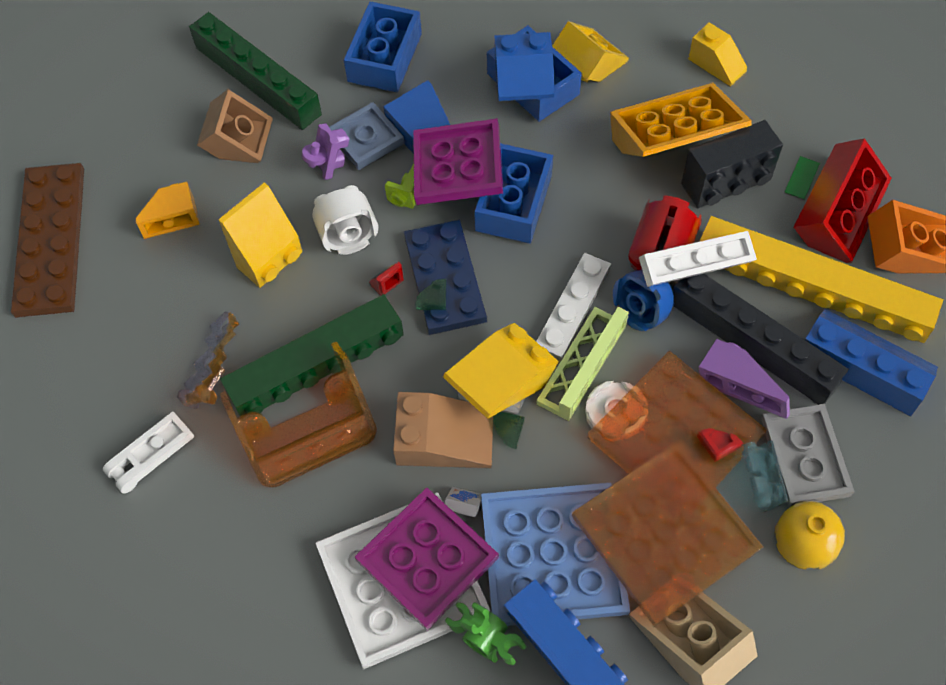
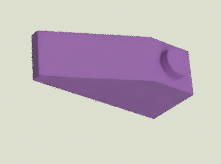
M716 339L699 366L701 384L787 419L790 415L789 396L746 350L741 349L737 344L726 343Z

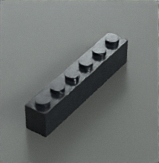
M706 274L680 279L674 286L673 306L725 342L737 344L741 349L746 350L759 365L818 405L825 404L849 370Z

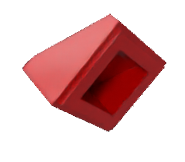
M397 262L389 266L369 281V284L380 296L388 293L403 282L402 264Z

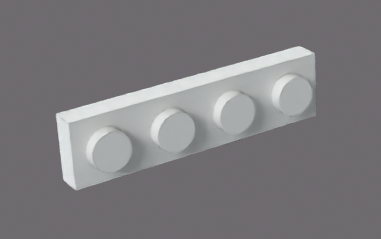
M745 231L644 254L639 257L647 287L750 263L757 260L749 232Z
M585 252L536 341L546 348L559 362H561L571 346L611 269V263Z

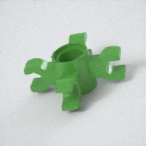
M458 602L455 606L463 616L458 621H453L447 617L445 622L450 629L456 633L466 632L462 640L471 649L490 661L497 663L498 657H496V652L498 651L505 663L515 665L516 661L508 653V650L512 646H518L525 650L527 646L522 638L517 634L505 635L508 629L506 623L483 606L474 602L472 604L474 614H472L464 603Z

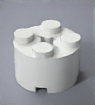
M350 185L344 189L322 194L314 200L315 207L312 217L326 250L330 252V249L337 250L338 254L343 255L355 253L370 244L368 239L373 234L374 236L377 235L379 229L378 222L366 196L356 186Z

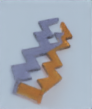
M225 311L210 325L213 333L205 339L209 348L193 363L197 372L184 383L185 389L178 392L177 398L186 407L197 409L202 402L211 405L216 403L217 395L213 388L225 372V369L220 365L228 358L224 351V346L236 335L233 330L239 325L235 315L231 312ZM228 319L229 323L221 327L223 323ZM209 361H211V362L208 364V366H209V368L211 369L212 374H210V375L202 382L203 384L201 385L199 382H200L204 377H206V376L210 373V371H209V369H208V367H207L206 364H207Z

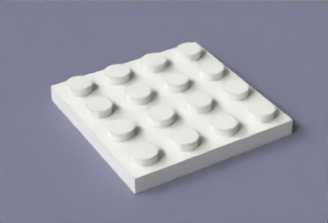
M435 493V495L441 500L439 493ZM408 505L316 542L363 669L451 632L452 630L445 622V619L448 617L453 621H458L462 618L463 614L455 606L458 602L464 603L472 614H474V609L472 608L474 602L490 611L479 583L476 581L426 631L356 562L355 556Z

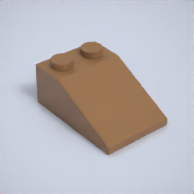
M398 392L393 450L397 466L492 468L493 416L487 419L467 401L433 393Z

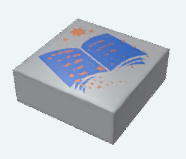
M452 487L445 499V504L455 513L476 517L482 505V498L480 493Z

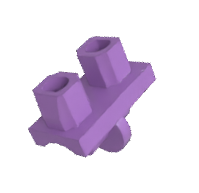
M326 123L318 125L316 141L303 148L302 159L311 168L318 166L323 172L322 177L324 180L331 179L334 169L344 166L345 158L340 148L348 147L349 137L342 128L331 131Z

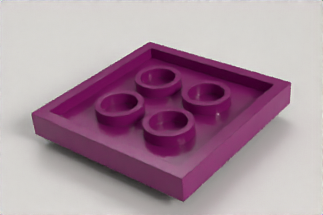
M498 118L413 130L414 199L416 205L503 194Z
M425 488L355 556V560L428 631L499 558V553L432 491Z

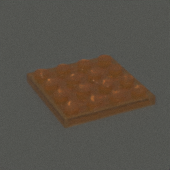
M669 350L588 432L587 438L685 522L765 435L766 428ZM714 428L715 430L735 434L743 442V445L738 450L714 462L697 438V433L704 429Z
M676 442L572 513L573 519L654 627L763 548L762 544L679 442Z

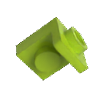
M414 163L409 173L403 175L401 184L387 181L385 184L387 200L395 206L413 209L416 204L414 199Z

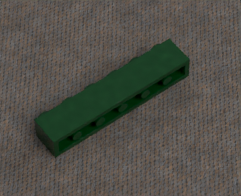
M207 12L189 26L196 49L302 131L322 115L318 93L213 14Z
M385 294L227 374L220 378L241 420L248 417L252 418L261 414L265 408L274 403L286 401L293 393L303 388L313 387L320 379L331 373L341 372L348 364L358 359L362 360L369 357L375 350L385 345L389 346L396 343L400 337L404 336L402 321Z

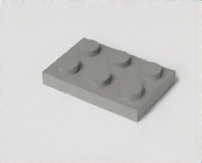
M825 404L790 409V415L787 419L773 413L762 415L761 422L788 507L804 501L823 502L851 497L855 491Z

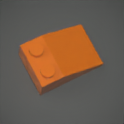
M891 200L867 216L876 268L895 273H946L945 215Z

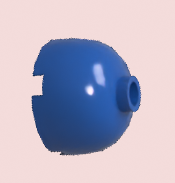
M640 269L629 272L617 280L613 288L615 307L619 305L620 308L629 312L627 324L631 328L647 331L648 329L655 328L669 317L674 304V295L668 282L647 287L643 270Z

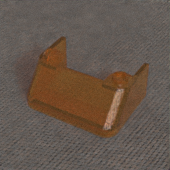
M337 342L332 343L331 346L342 371L331 375L324 383L323 391L328 402L270 428L267 419L257 412H250L237 417L226 392L220 393L226 412L262 485L266 487L280 486L371 443L377 433L376 424L350 360Z

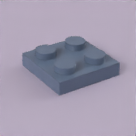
M374 102L329 127L331 131L342 128L348 135V147L340 149L358 170L405 144L404 136Z

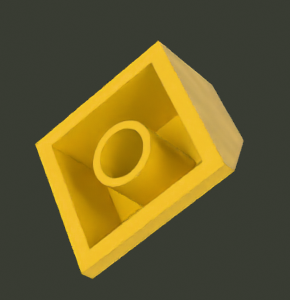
M569 21L552 45L555 50L582 73L581 80L585 82L589 80L600 82L629 60V57L593 28Z

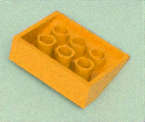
M714 83L610 112L612 141L623 154L642 157L752 125V120Z

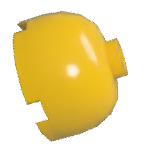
M804 501L794 504L783 512L775 526L776 546L779 553L787 562L800 569L825 568L838 557L844 545L845 529L841 519L831 508L820 502Z

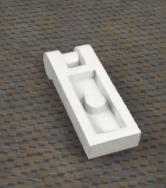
M172 411L104 465L103 471L109 478L115 479V485L121 493H128L136 487L139 480L193 439L194 435ZM131 462L134 467L125 472V466Z

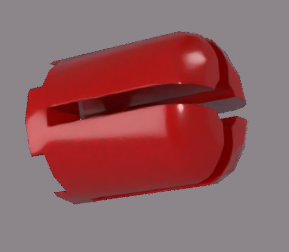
M664 195L663 199L651 203H649L650 199L647 201L628 254L630 265L634 270L642 269L639 260L640 256L658 251L663 235L667 236L663 250L694 243L702 219L701 214L698 218L688 208L689 202Z

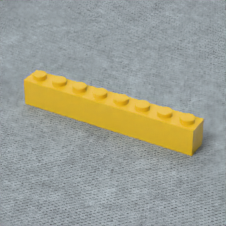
M714 216L710 217L699 241L748 231L757 260L725 268V270L733 275L757 281L763 286L784 291L792 297H800L814 302L822 308H830L841 312L849 318L868 322L879 329L903 335L912 341L926 342L935 328L944 300Z

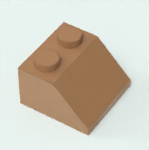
M227 89L210 102L197 146L222 160L259 163L262 159L273 118Z

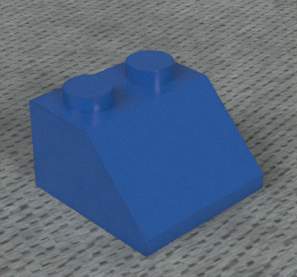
M551 33L495 35L498 100L554 98Z

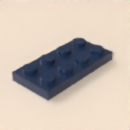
M460 220L404 231V238L429 335L487 323V315Z

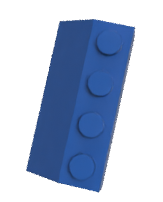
M824 309L805 339L849 369L843 381L910 417L924 400L936 377L937 366L827 309Z
M534 579L504 604L502 609L566 685H624L628 681L625 674L616 664H612L609 667L602 659L601 655L604 653V650L592 636L586 639L580 633L577 627L581 623L568 608L562 611L554 602L558 596L545 581L539 584Z

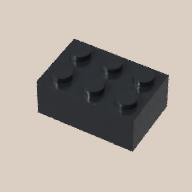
M762 120L751 126L690 148L681 184L697 209L706 205H714L728 196L739 195L753 186L764 185L772 179L783 143L767 121Z

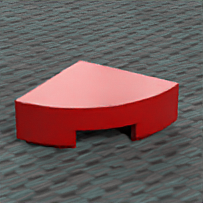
M714 428L704 429L697 433V438L714 462L738 450L743 445V442L735 434H729Z

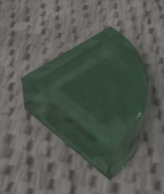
M438 279L431 282V285L418 294L415 304L416 310H446V279Z
M502 411L493 416V423L497 434L506 445L517 449L525 417Z

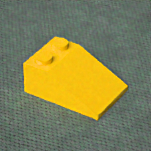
M265 182L218 219L237 269L259 288L267 282L274 280L284 267L295 262L303 252L296 231Z
M513 323L494 332L445 372L443 378L488 419L543 389L559 361L546 348L530 337L523 328Z

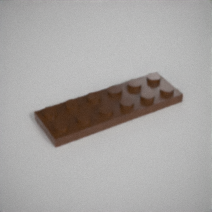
M81 163L25 168L11 313L15 318L74 312L84 168Z

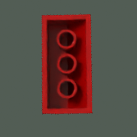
M865 138L835 144L793 227L808 247L845 263H852L869 228L867 216L877 210L892 179Z

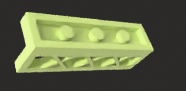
M594 307L538 397L536 405L570 421L627 324L628 311L617 307L614 314L611 315ZM596 318L608 323L602 333L595 334L592 325ZM593 342L594 347L589 355L580 357L579 346ZM578 365L580 370L574 380L566 381L563 373L564 370ZM564 389L565 394L559 405L547 400L551 392Z

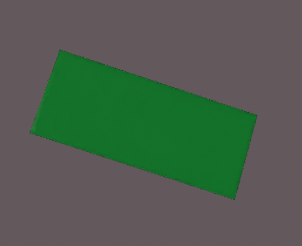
M800 156L785 189V193L805 200L820 163Z

